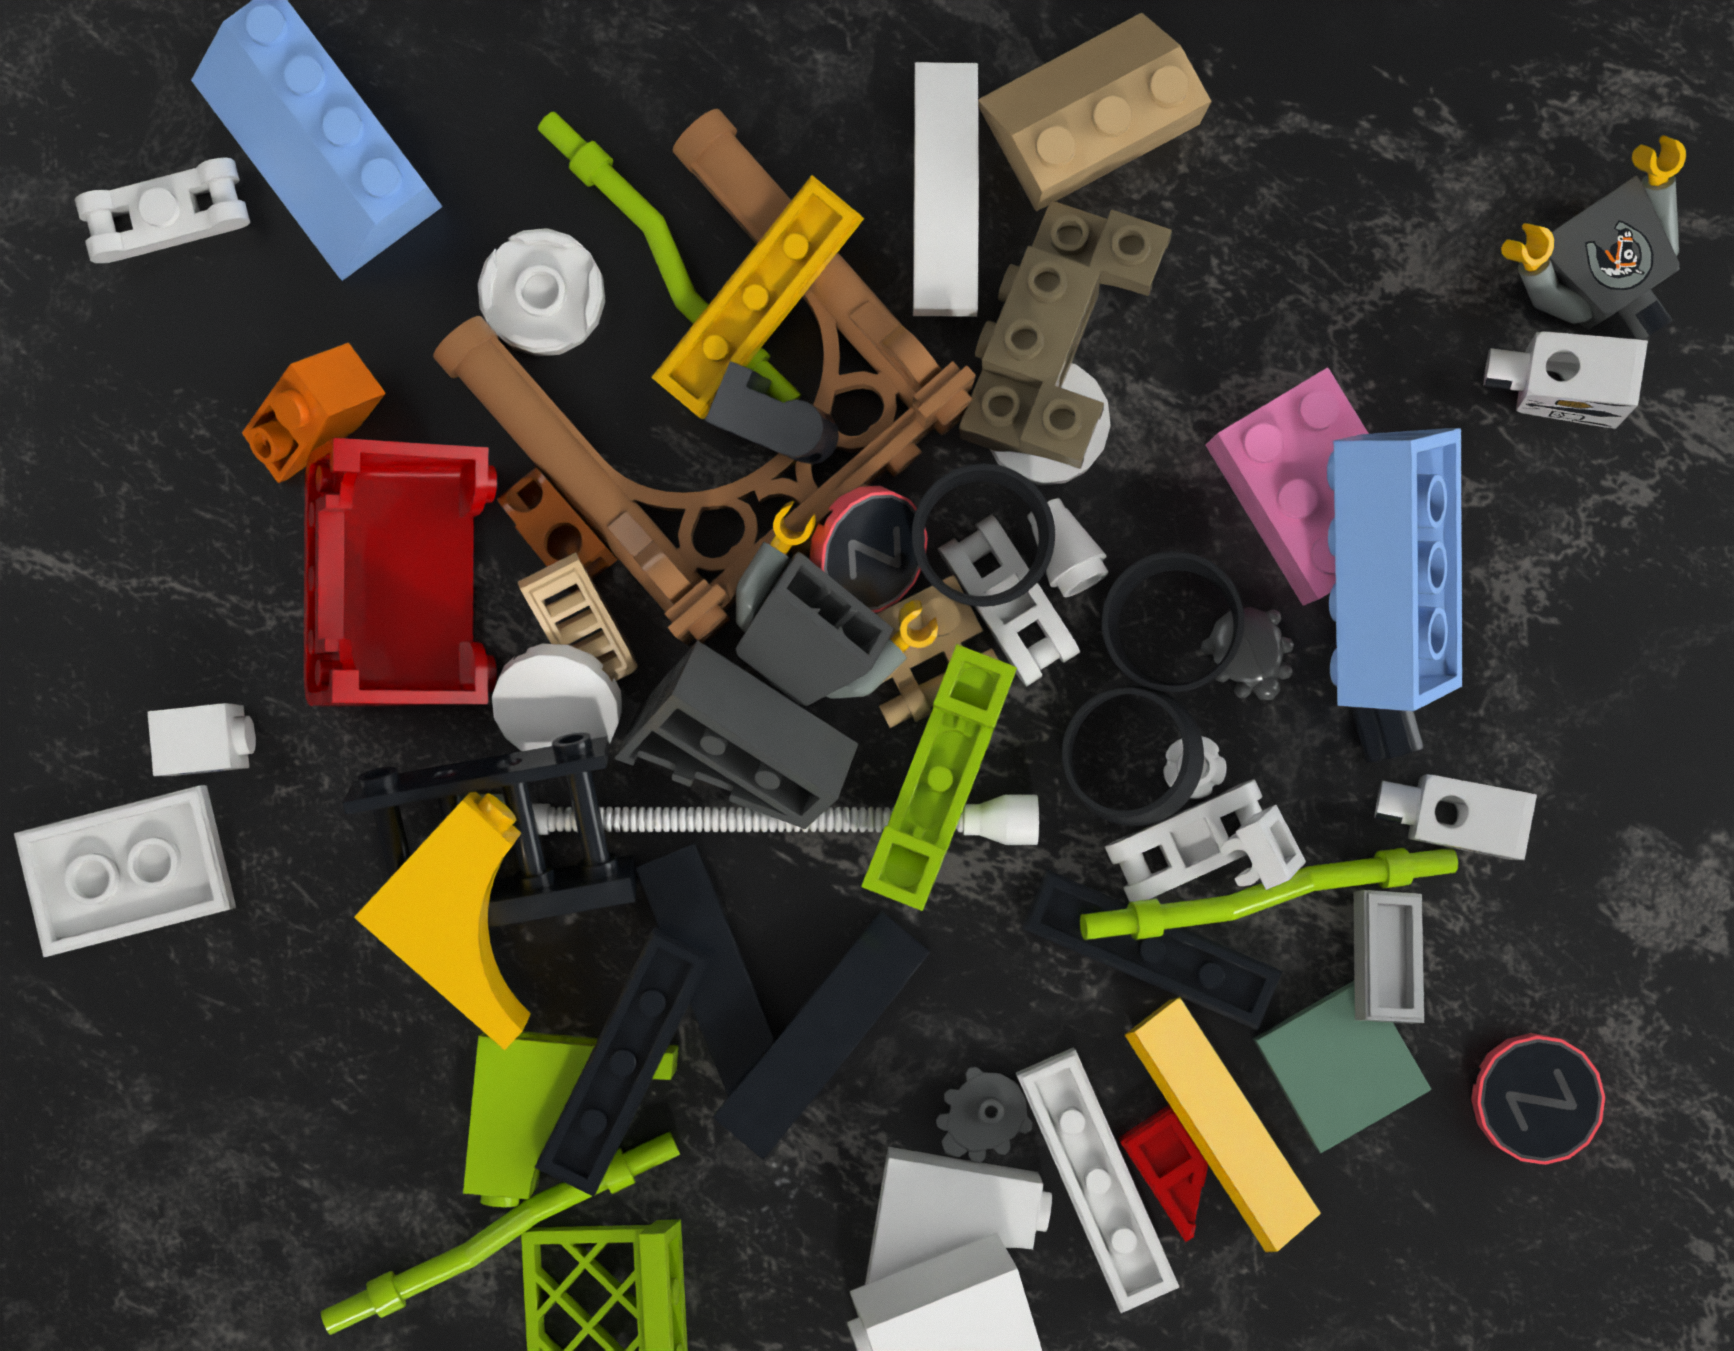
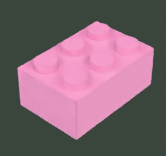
M1329 368L1324 369L1220 431L1205 445L1302 605L1319 600L1329 594L1336 583L1335 556L1330 553L1328 546L1329 526L1333 518H1335L1334 491L1330 488L1327 480V464L1331 453L1334 451L1333 441L1360 434H1369Z

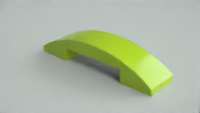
M956 644L935 697L929 720L888 824L882 832L862 883V888L923 911L978 774L1017 667Z

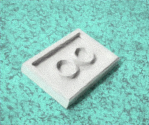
M200 785L14 833L43 957L236 908L207 785Z

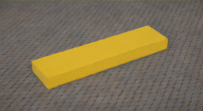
M811 175L651 378L699 418L705 419L729 362L732 361L744 367L749 364L864 218Z
M1181 998L1168 1000L1125 1034L1132 1048L1265 1252H1278L1321 1213Z

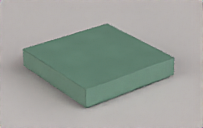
M1354 980L1253 1038L1315 1149L1320 1153L1432 1090L1394 1023L1355 1021Z

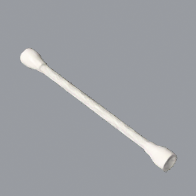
M491 794L505 804L503 794ZM1002 795L981 804H965L956 829L958 832H963V835H980L1004 845H1037L1039 837L1038 796ZM532 803L539 835H550V832H555L556 829L558 832H563L564 829L566 832H571L572 829L574 832H578L571 807H566L565 810L563 807H558L556 810L550 804ZM599 807L603 828L607 832H612L613 829L615 832H620L621 829L623 832H628L629 829L631 832H636L637 829L640 832H644L645 829L648 832H652L654 829L656 832H661L662 829L664 832H669L670 829L672 832H677L678 829L681 832H685L686 829L689 832H693L694 829L697 832H701L702 829L705 832H710L711 829L713 832H718L719 829L721 832H726L727 829L730 832H734L735 829L738 832H742L743 829L746 832H750L751 829L754 832H759L760 829L762 832H767L768 829L770 832H775L776 829L779 832H783L784 829L787 832H791L792 829L795 832H799L800 829L803 832H808L809 829L811 832H816L817 829H819V832H824L825 829L828 832H832L833 829L836 832H840L841 829L844 832H848L849 829L852 832H857V829L860 832H865L866 829H868V832H873L874 829L877 832H881L887 826L894 807L892 810L889 807H885L884 810L881 807H877L876 810L873 807H869L868 810L865 807H860L859 810L856 807H852L851 810L848 807H844L843 810L840 807H836L835 810L829 807L806 829L749 808L743 810L742 807H738L737 810L734 807H730L729 810L726 807H721V810L718 807H713L712 810L710 807H705L704 810L702 807H697L696 810H694V807H689L688 810L685 807H681L680 810L677 807H672L671 810L669 807H664L663 810L661 807H656L655 810L653 807H648L647 810L645 807H640L639 810H637V807H632L631 810L628 807H623L622 810L620 807H615L614 810L612 807H607L606 810L604 807Z

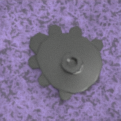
M1244 607V633L1240 647L1228 667L1215 679L1222 683L1228 679L1235 681L1234 692L1238 698H1246L1253 690L1260 700H1273L1281 691L1278 678L1288 679L1293 673L1292 666L1284 662L1283 657L1285 653L1292 652L1294 643L1291 638L1283 637L1281 630L1277 626L1282 620L1279 611L1271 609L1265 612L1253 607ZM1231 610L1216 621L1210 637L1203 640L1201 644V650L1204 654H1213L1217 665L1222 661L1231 644L1233 636Z
M971 1067L965 1074L968 1082L964 1083L959 1090L949 1089L944 1093V1101L951 1106L950 1113L940 1114L936 1119L937 1127L943 1131L949 1130L941 1141L945 1154L958 1158L969 1151V1157L972 1162L980 1163L986 1159L987 1149L994 1148L998 1155H1006L1011 1149L1009 1140L1014 1138L1017 1132L1026 1134L1031 1131L1033 1122L1027 1117L1026 1098L1015 1081L1001 1073H983L979 1068Z

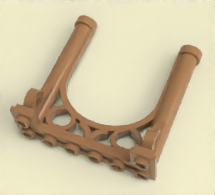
M713 109L699 117L682 133L673 147V153L699 179L757 245L791 202V199L735 137L737 133L736 127L719 109ZM837 252L802 296L816 318L821 332L824 351L820 387L813 405L831 416L835 395L864 388L873 391L880 397L884 408L883 414L877 423L871 425L866 432L858 436H847L838 431L839 439L836 449L849 453H860L820 488L817 487L812 477L813 464L801 463L778 453L761 468L733 483L700 492L680 493L656 490L637 484L614 470L499 341V336L481 316L473 317L455 328L439 344L433 355V358L451 378L459 377L659 604L665 611L664 614L672 622L667 628L677 639L686 645L694 639L705 644L731 621L725 612L736 603V587L740 578L762 543L766 542L770 545L775 537V532L772 529L757 542L759 535L757 517L750 505L742 501V499L756 494L759 503L774 497L794 500L799 506L784 518L786 527L794 532L805 530L813 514H815L816 524L809 538L799 545H792L786 556L791 554L794 556L798 551L804 556L808 555L811 548V538L818 523L824 526L827 518L833 512L828 510V508L840 496L858 487L871 485L887 470L893 477H896L920 456L922 451L916 444L934 428L942 436L962 420L967 406L973 400L970 393L976 376L968 366L960 370L953 361L942 370L925 347L899 322ZM837 328L877 374L862 371L839 375L840 352ZM899 397L909 410L894 422L897 412L896 398ZM796 463L797 482L786 478H779ZM638 503L667 511L684 512L678 532L680 545L678 549ZM730 509L737 512L744 520L745 525L744 535L740 542L731 547L727 554L717 558L705 557L697 552L693 543V535L702 511ZM698 571L722 573L708 584Z

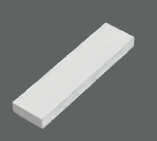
M1074 1047L1016 1072L1120 1313L1179 1288Z

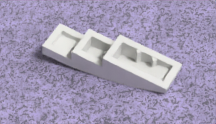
M915 62L913 316L977 317L979 211L978 63Z

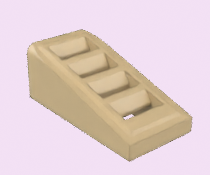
M576 552L518 581L521 592L551 644L569 645L592 654L603 664L602 670L609 676L611 682L613 678L617 681L637 669V662L625 635ZM576 583L580 589L549 605L546 604L545 599ZM587 606H590V609L562 622L561 624L557 622ZM599 628H602V631L574 645H571L572 642L590 634L591 632Z

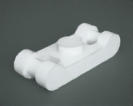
M231 158L210 159L199 164L197 168L113 190H93L78 195L75 198L79 218L80 220L87 221L91 235L85 241L90 261L94 263L115 262L247 226L250 223L246 203L238 200L234 186L240 181L235 161ZM210 192L213 205L208 210L200 212L196 196ZM130 214L133 229L121 233L116 232L113 217Z
M992 514L975 524L977 531L960 542L953 538L938 548L946 565L968 595L989 596L1004 592L1021 581L1029 571L1009 537ZM991 552L1001 567L986 577L981 578L972 563ZM1038 583L1027 593L1011 602L988 607L975 606L1010 664L1017 667L1016 674L1026 687L1041 678L1042 673L1040 670L1057 659L1064 663L1080 653L1075 640ZM1037 621L1045 638L1026 648L1017 632Z
M1255 779L1232 787L1213 798L1106 845L1105 849L1112 864L1119 863L1128 882L1123 889L1129 902L1151 899L1248 855L1245 851L1235 850L1230 854L1222 856L1219 848L1229 837L1220 817L1235 811L1242 826L1254 814L1262 811L1258 800L1263 796ZM1159 845L1168 867L1151 873L1142 853Z

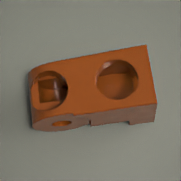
M537 467L497 498L500 505L516 524L515 528L547 567L576 552L589 576L594 580L618 560ZM576 583L566 589L573 593L580 588Z

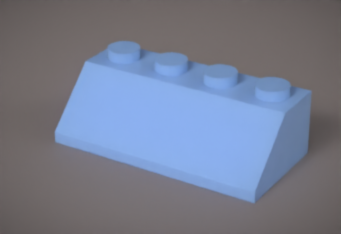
M252 0L222 22L191 81L342 281L442 208L437 198L288 0Z
M1461 428L1360 434L1333 441L1334 451L1331 453L1327 464V480L1330 488L1334 491L1335 518H1333L1329 526L1328 546L1330 553L1335 556L1336 583L1330 592L1329 611L1331 618L1336 622L1337 648L1331 657L1330 676L1332 683L1337 686L1338 706L1415 711L1462 687Z

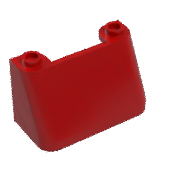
M332 438L310 453L305 472L304 690L308 705L457 706L488 704V693H492L496 685V661L493 655H486L482 643L473 642L474 517L483 511L485 503H492L494 501L497 490L495 467L488 465V447Z

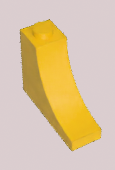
M469 792L354 918L502 1049L506 1050L522 1033L531 1013L518 1001L499 971L490 943L488 907L491 889L499 866L506 853L521 835V832L513 826L517 820L515 815L502 801L489 793L482 798L477 792Z

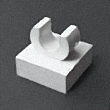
M1277 805L1254 814L1219 848L1222 856L1230 854L1235 850H1242L1248 854L1252 867L1245 869L1235 878L1238 886H1249L1260 878L1267 890L1290 880L1306 863Z

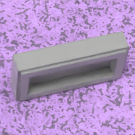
M1373 890L1353 892L1355 1021L1424 1023L1422 894Z

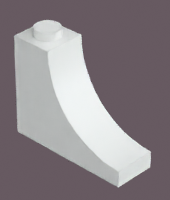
M888 1147L865 1285L995 1233H998L1006 1248L1033 1249L1036 1230L1047 1231L1051 1213L1052 1193L1042 1191L1043 1182L1039 1173L1035 1171L982 1162L976 1163L970 1160Z
M998 1233L850 1291L858 1318L848 1321L847 1325L857 1351H1042L1018 1269Z

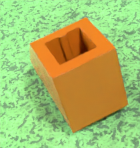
M348 342L291 363L242 434L250 444L256 458L264 463L275 480L281 483L306 467L308 457L313 450L332 438H346L357 430L386 393Z

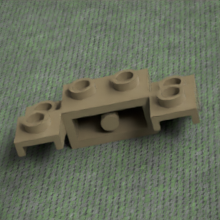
M1050 200L1032 247H1027L1020 267L1010 264L1004 275L998 300L1005 304L997 323L988 320L979 337L975 357L982 359V371L971 396L973 400L967 406L959 426L960 439L998 452L1030 454L1081 469L1090 440L1104 411V403L1063 389L1062 386L1098 298L1100 284H1105L1149 296L1165 249L1168 248L1172 230L1112 209L1108 219Z

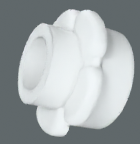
M1203 736L1201 737L1204 747V764L1199 783L1190 797L1193 799H1200L1210 795L1213 790L1212 787L1220 785L1226 775V761L1219 756V747L1211 739ZM1182 738L1175 741L1166 752L1167 763L1163 769V774L1170 787L1174 784L1182 764Z

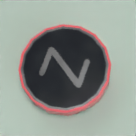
M882 486L858 487L840 496L828 508V510L833 512L827 518L824 526L818 523L811 538L809 560L870 610L878 613L899 602L915 584L921 571L912 545V525L917 508L910 499ZM925 527V529H924V548H925V553H926L928 536H927V531H926V527Z
M1534 1033L1508 1038L1487 1053L1479 1066L1481 1071L1477 1076L1476 1084L1473 1083L1471 1096L1477 1124L1493 1145L1519 1161L1546 1165L1570 1159L1591 1142L1602 1123L1605 1094L1599 1072L1584 1052L1560 1038Z

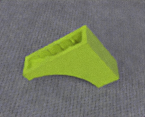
M522 1031L504 1050L484 1032L478 1036L463 1194L481 1195L480 1203L493 1207H515L519 1205L520 1199L530 1198L538 1187L541 1171L534 1167L598 1038ZM679 1045L668 1046L653 1079H672L677 1070Z

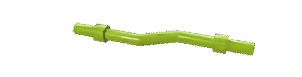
M550 112L542 119L538 130L570 161L569 169L587 187L595 185L643 231L675 307L694 324L709 304L695 291L664 217L612 167L613 159L595 141L587 143L556 112ZM761 347L746 368L772 381L766 394L767 396L783 403L796 399L799 400L802 394L768 362L770 354Z
M1405 848L1381 850L1375 853L1374 858L1301 868L1290 880L1267 890L1263 883L1228 896L1160 904L1155 898L1129 902L1127 909L1082 914L1080 916V929L1084 940L1131 934L1135 940L1160 937L1165 929L1233 921L1313 891L1378 883L1383 889L1407 886L1412 883L1413 878L1456 873L1458 858L1452 848L1409 853Z
M671 1132L662 1134L624 1153L621 1148H618L596 1194L607 1189L614 1194L635 1184L634 1176L679 1156L680 1152ZM561 1182L531 1196L465 1243L398 1275H395L393 1271H389L366 1283V1290L322 1310L321 1318L327 1332L332 1335L376 1313L381 1318L406 1307V1299L477 1266L538 1222L592 1196L565 1182Z

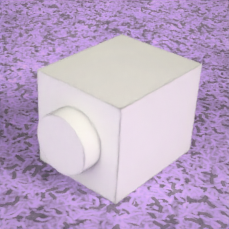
M223 703L148 711L153 776H179L249 768L248 754H253L255 751L256 736L251 717L244 716V705Z

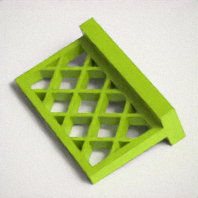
M681 1219L656 1220L651 1225L531 1227L521 1234L527 1351H574L588 1334L606 1351H635L638 1346L639 1351H688ZM633 1242L635 1270L621 1284L595 1258L608 1243ZM580 1243L597 1244L588 1252ZM540 1244H561L579 1262L578 1266L561 1285L542 1268ZM585 1269L612 1294L593 1318L566 1292ZM634 1282L636 1298L628 1291ZM543 1289L550 1295L544 1304ZM617 1301L637 1319L638 1336L626 1350L599 1324L600 1320ZM556 1302L583 1328L564 1350L545 1333L544 1315Z

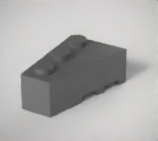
M696 641L641 703L614 759L634 765L637 757L674 770L671 779L673 781L691 787L694 778L732 791L729 798L730 802L806 829L838 799L858 743L730 662L724 656Z

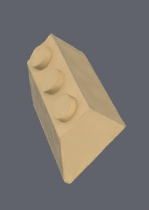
M1140 13L978 99V107L1035 211H1038L1048 206L1050 200L1057 201L1200 125L1212 101L1181 45L1143 13Z

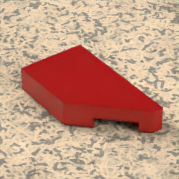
M1169 1104L1120 1136L1118 1140L1184 1241L1187 1242L1194 1237L1195 1219L1201 1189L1205 1184L1208 1163Z

